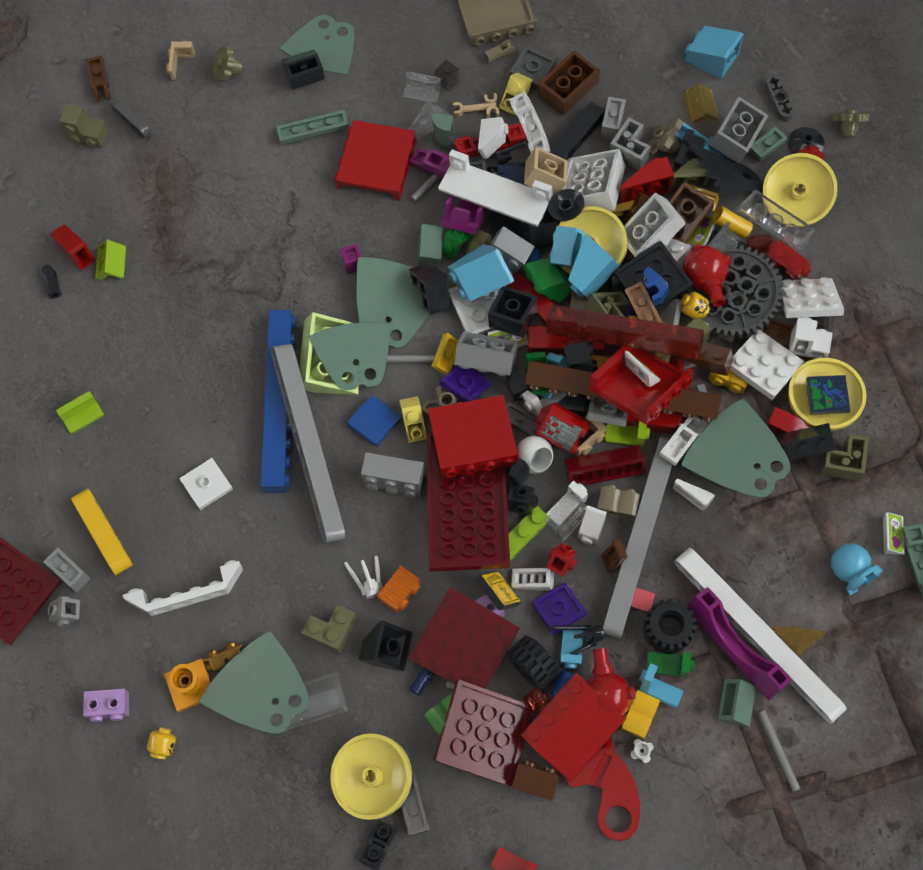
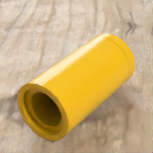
M723 206L717 208L712 217L713 223L742 239H745L750 234L753 227L751 222Z

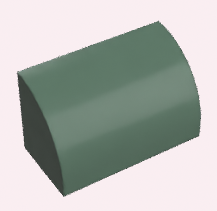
M432 113L434 141L439 147L452 150L454 139L453 116Z
M421 224L418 231L416 264L421 265L426 262L436 264L441 260L443 227Z
M725 679L718 720L750 727L756 686L741 679Z

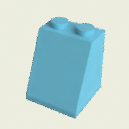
M704 26L701 31L696 33L693 43L687 45L685 61L722 79L739 55L744 34L737 31Z
M588 234L582 240L568 280L572 283L570 287L581 298L585 295L589 299L590 295L595 293L620 266Z
M483 244L447 267L450 272L448 275L451 281L456 283L458 287L457 293L462 299L464 298L468 301H473L514 281L499 249Z

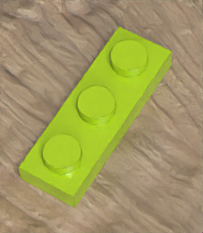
M538 506L533 509L531 515L528 514L509 533L510 561L551 521V518Z

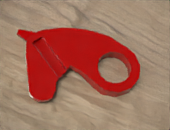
M609 738L605 748L600 749L572 781L566 777L565 780L572 788L591 785L602 789L601 804L597 818L600 832L608 839L620 842L629 839L638 829L641 804L633 776L622 759L615 753L612 740ZM618 806L627 810L631 817L630 827L620 833L610 830L605 821L608 810Z

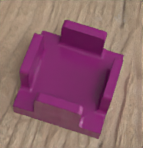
M450 195L445 203L444 215L441 218L440 226L476 234L484 220L485 207L480 206L477 210V204L460 199L459 206L453 205L454 196Z

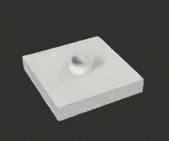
M210 458L179 478L200 510L233 490L213 458Z

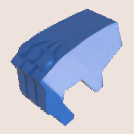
M648 266L643 272L645 276L643 284L647 289L648 295L656 293L652 296V303L656 306L662 304L669 295L668 283Z

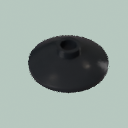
M802 127L796 129L790 135L789 148L793 154L798 153L800 148L804 149V147L810 145L818 147L820 152L824 149L825 141L823 136L813 128Z
M563 189L551 197L548 203V211L555 220H572L582 212L585 204L584 198L577 190Z

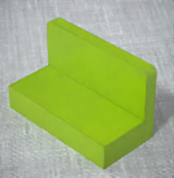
M108 239L98 245L95 278L103 280L109 275L119 279L124 278L125 245Z
M90 391L56 410L71 434L104 416L103 411Z

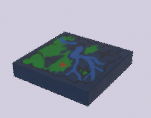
M846 375L812 376L806 378L810 415L850 413Z

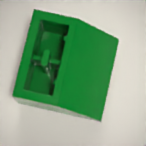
M550 257L523 265L527 272L525 274L526 277L534 283V289L540 295L544 294L548 299H554L560 303L573 291L570 287L572 283L568 280L569 277L563 268L551 264Z

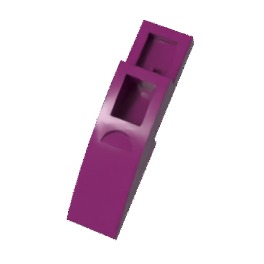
M418 148L409 160L412 166L440 176L441 180L450 166L449 156L434 149L427 151Z

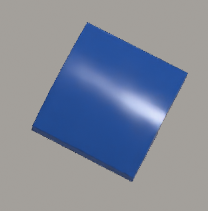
M372 395L350 418L347 426L376 447L388 436L389 431L401 421L402 416Z

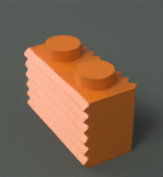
M400 565L377 595L378 601L396 614L400 610L404 611L409 604L408 599L412 594L415 596L421 588L420 578Z

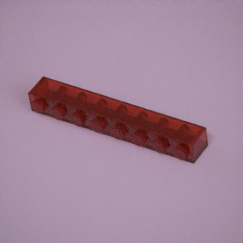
M556 305L552 306L546 318L547 334L693 359L699 358L703 347V329Z

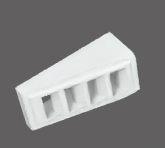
M677 479L673 485V489L701 511H705L715 497L714 494L680 479Z
M548 568L512 569L511 588L551 591L554 589V571ZM519 574H523L522 583H519ZM528 575H530V583H527ZM536 575L539 576V577H538V583H535V581H536Z

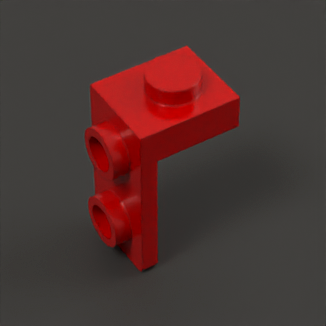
M502 847L498 849L491 863V867L496 870H536L538 867L535 863L531 861L529 863Z

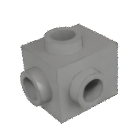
M61 596L57 600L50 602L48 607L49 622L57 623V626H69V623L79 620L80 600Z

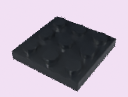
M662 241L614 271V275L625 289L640 281L643 283L645 281L643 272L648 266L667 281L669 295L662 304L654 306L656 310L693 287L692 281ZM655 292L649 294V297H650L651 301H652V296L656 294Z

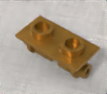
M233 641L226 644L225 649L218 651L216 648L206 652L207 656H204L203 661L208 660L209 662L206 664L207 670L214 672L225 667L224 659L228 658L230 662L242 651L240 647H242L243 643Z

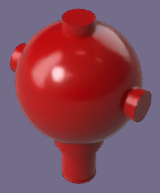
M701 244L693 246L692 251L688 253L683 262V271L692 281L693 288L702 290L709 296L713 307H720L725 303L722 294V283L726 279L728 265L732 264L729 254L724 255L720 250L712 246H702Z
M607 648L592 650L594 657L593 676L587 682L598 693L597 705L604 712L617 710L624 715L628 711L631 701L636 698L635 688L630 687L622 676L613 672V666H610Z

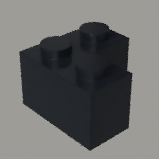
M430 262L409 269L412 285L420 291L423 308L430 315L451 308V294L447 289L448 278L445 273H442Z
M589 337L566 341L564 350L567 365L570 368L590 372L598 370L597 360H593L592 357L595 352L593 341L589 342Z

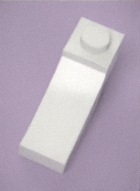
M693 415V418H688L678 428L659 455L676 466L707 427L708 423L696 415Z

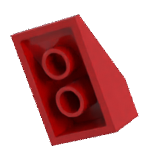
M655 158L649 161L620 186L618 204L635 200L638 192L648 196H652L654 193L660 196L670 194L674 174L668 158Z

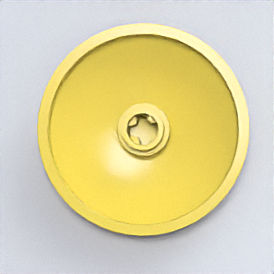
M795 153L785 156L770 168L765 177L763 199L766 208L775 219L783 224L795 227L812 225L823 219L835 203L838 187L836 176L831 167L815 155Z
M587 206L583 208L576 218L569 221H561L559 226L573 227L584 231V236L588 234L619 266L623 262L628 248V237L624 225L611 211L602 207ZM562 267L570 275L572 268Z
M817 358L801 365L792 376L787 392L789 405L796 417L802 419L811 427L829 423L831 431L842 430L853 424L861 415L867 397L864 382L856 370L845 362L833 358ZM846 375L850 413L810 415L806 378L812 376Z
M363 734L349 740L338 751L331 768V787L337 802L347 813L360 819H381L394 813L406 800L412 784V768L406 752L396 741L380 734Z

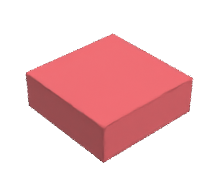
M636 588L630 608L648 613L652 607L655 593Z

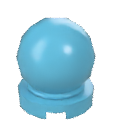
M853 543L843 544L835 550L831 557V568L835 576L841 581L848 582V586L845 589L850 595L858 592L857 588L862 584L866 586L883 572L879 565L871 566V557L868 551L861 545Z

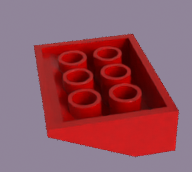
M577 673L574 674L521 734L542 757L570 781L577 776L627 719L617 710L613 712L601 710L597 705L598 693L588 684L583 676Z

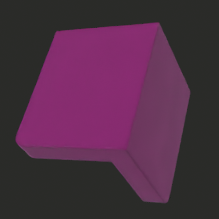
M356 243L340 249L347 274L357 272L358 257H362Z

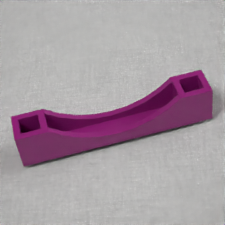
M709 587L697 594L688 604V610H692L694 613L693 617L696 618L698 623L768 700L772 699L793 680L779 664L760 656L739 637L726 616L722 601Z

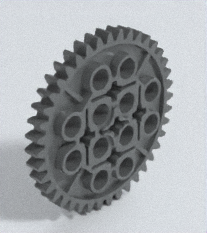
M735 244L732 249L726 245L725 250H722L719 246L718 250L724 255L729 254L732 264L728 265L726 278L730 277L734 281L727 282L724 280L722 283V293L725 294V303L722 307L724 305H728V307H725V309H722L721 306L713 307L709 296L704 291L693 287L684 293L688 295L691 292L699 293L708 299L710 308L716 310L714 313L708 312L703 318L710 325V334L715 330L717 337L723 333L724 338L730 334L731 339H734L735 334L741 339L742 333L749 337L750 331L755 335L757 328L763 331V325L768 327L769 321H774V315H778V309L782 305L780 302L783 301V296L781 295L784 293V290L781 289L783 288V282H780L782 276L778 275L779 269H774V263L769 264L770 258L764 260V253L759 256L757 255V249L752 253L750 252L751 247H748L745 251L743 245L739 249L736 248ZM740 262L743 265L738 267L735 266L734 263ZM756 270L759 272V274L754 275L751 273V271ZM747 285V286H749L751 289H750V290H744L742 287ZM754 294L753 300H751L747 305V299L752 298ZM766 294L768 297L761 298L759 297V295ZM740 301L742 305L736 306L733 302ZM756 309L759 313L752 314L750 310ZM730 316L733 320L726 321L724 317Z

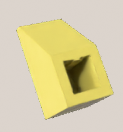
M520 73L512 74L499 108L515 115L509 100L523 91L528 95L533 79Z
M418 396L399 400L408 442L412 443L427 439Z

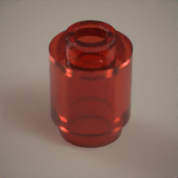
M770 234L751 236V238H747V248L751 247L750 252L752 253L756 249L758 250L757 254L768 253V247L773 241L775 242L774 237H771Z

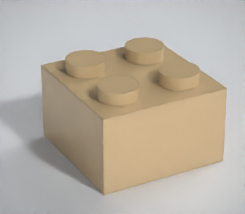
M535 146L525 162L524 184L532 188L535 180L552 186V193L554 195L561 191L567 183L568 161Z

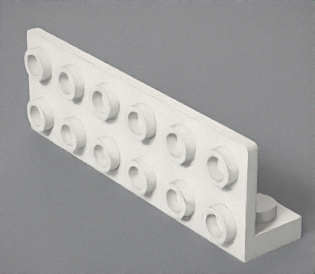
M451 150L449 154L450 166L438 187L439 191L538 227L553 196L551 185L535 180L532 188L473 167L469 164L468 155Z

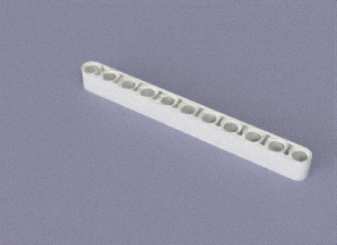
M688 548L674 560L678 569L700 591L707 587L712 590L722 601L726 616L734 627L764 658L779 664L793 679L790 684L828 723L832 724L847 710L844 703L692 548Z

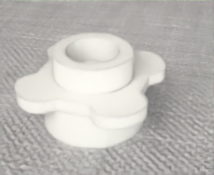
M636 739L630 756L632 759H640L644 763H648L651 759L650 753L654 749L653 744Z

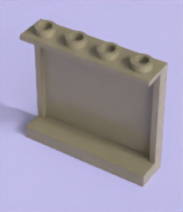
M457 0L471 47L489 42H497L506 38H514L523 34H531L537 31V19H534L528 0Z

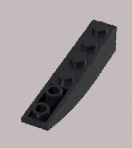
M829 423L775 436L789 460L835 450ZM773 461L771 464L780 463V462H779V461ZM756 463L754 468L761 467V465Z

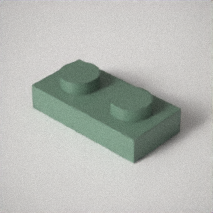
M775 126L755 141L749 151L761 162L786 143L788 138Z

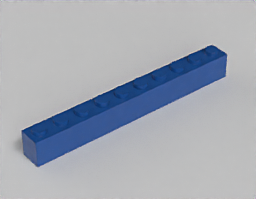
M269 310L261 489L263 493H287V486H290V475H287V469L291 467V457L288 456V450L292 448V440L289 438V432H292L273 364L271 347L285 344L296 345V334H293V328H296L297 320L296 317H293L291 310Z

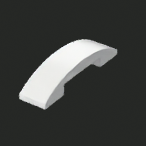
M523 91L509 101L529 142L528 147L531 153L535 146L550 152L549 143L539 117L526 92Z

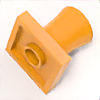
M202 658L189 664H179L170 672L164 674L178 713L200 704L201 696L211 683Z

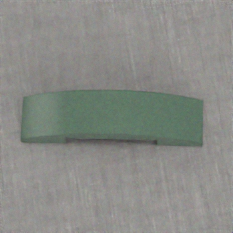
M923 523L903 527L902 530L909 563L917 586L923 596Z

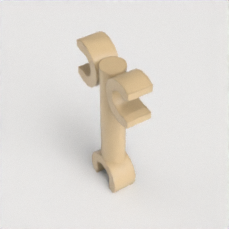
M494 93V99L492 100L488 99L487 94H485V103L462 105L459 102L453 103V109H460L454 111V117H460L464 112L486 110L487 118H490V113L492 112L496 114V117H499V109L496 107L497 94Z

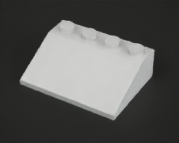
M620 149L569 158L567 183L563 189L579 191L584 198V207L597 206L609 211H615L626 167Z

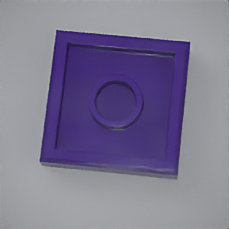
M458 365L443 377L439 383L440 386L462 402L476 400L492 384L490 380L474 368L463 369Z
M566 582L531 602L552 635L562 631L553 630L552 626H570L587 615V612Z

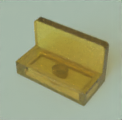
M698 83L685 92L692 122L697 124L706 117L713 120L718 119L710 88Z

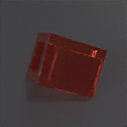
M538 687L532 689L523 697L533 716L542 712L552 700H548L544 691Z

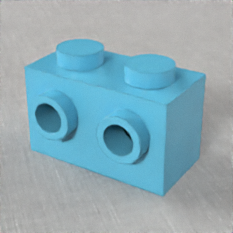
M556 226V231L553 234V248L550 252V263L573 268L584 237V231L573 227Z

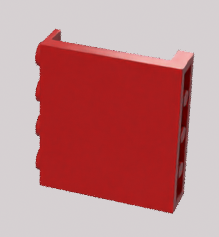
M353 120L352 127L349 126L348 141H345L343 145L344 154L339 159V172L336 171L334 177L338 190H341L342 185L390 193L393 195V200L400 201L410 166L409 160L413 155L416 144V132L414 130Z
M635 335L590 376L588 390L647 425L652 419L655 420L663 408L666 409L674 397L677 398L681 394L683 388L690 386L693 381L692 373L694 368L691 367L685 373L640 347L642 338ZM625 351L632 353L660 378V381L651 387L647 386L626 366Z
M504 395L428 408L429 423L432 428L441 478H453L456 475L473 474L476 471L482 470L491 471L503 466L511 467L518 461V452Z

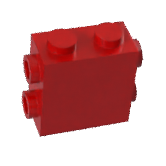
M779 239L777 242L773 241L768 247L767 255L770 257L769 262L774 263L778 269L781 267L785 268L784 272L794 280L797 277L800 280L803 277L806 278L812 271V264L809 260Z

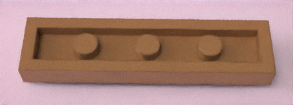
M642 281L625 289L657 356H662L676 349Z

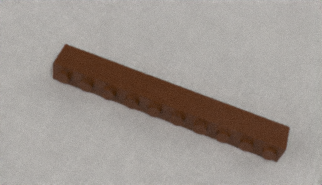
M529 361L525 384H528L530 389L540 390V387L548 388V392L559 394V390L566 391L568 396L578 397V394L586 395V399L596 401L597 397L601 398L588 390L590 376L594 372ZM683 388L681 394L677 398L674 397L666 409H662V413L673 415L674 411L681 412L683 417L693 418V415L701 416V420L712 422L713 418H718L722 396Z

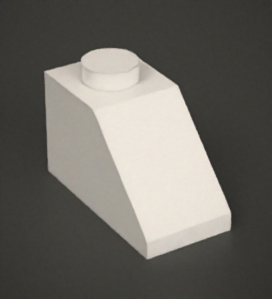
M502 117L481 119L478 150L483 159L490 157L505 143L508 125L504 123Z
M587 506L578 533V539H581L582 543L587 545L597 544L607 512Z

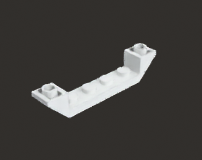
M228 561L223 566H220L222 582L213 581L209 583V586L202 588L200 586L193 587L188 592H176L164 599L155 598L151 600V603L148 602L147 594L142 589H132L127 594H124L123 598L128 604L150 616L158 615L229 594L243 571V567L239 561Z

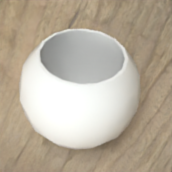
M529 436L517 445L518 459L520 458L528 464L530 468L529 473H542L551 465L553 449L544 438Z

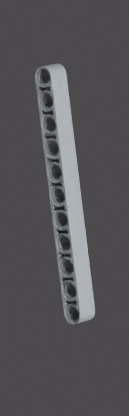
M292 344L271 347L273 364L322 540L324 543L344 539V526Z
M662 436L659 439L626 549L628 557L622 563L603 625L604 634L619 639L622 637L672 468V464L659 455L670 440Z

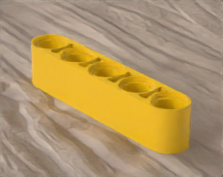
M89 488L71 498L73 504L113 573L118 575L133 566Z

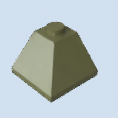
M693 158L674 173L671 188L680 187L683 182L697 187L706 186L710 177L706 176L705 173L710 169L697 162V160H702L701 158Z

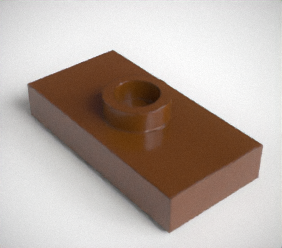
M620 539L614 540L601 555L609 573L616 571L628 557Z

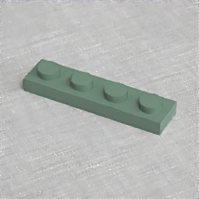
M340 110L279 125L276 128L282 145L349 128L345 110Z

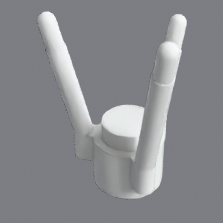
M378 556L374 557L376 581L370 578L365 561L361 560L367 580L364 582V586L349 564L344 562L348 572L360 588L362 596L366 595L367 599L377 597L383 588Z

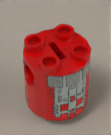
M556 402L543 407L534 421L536 436L544 438L550 444L573 455L581 442L579 437L584 438L591 424L587 419Z

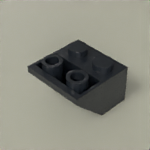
M314 49L281 60L292 90L325 79L322 64Z

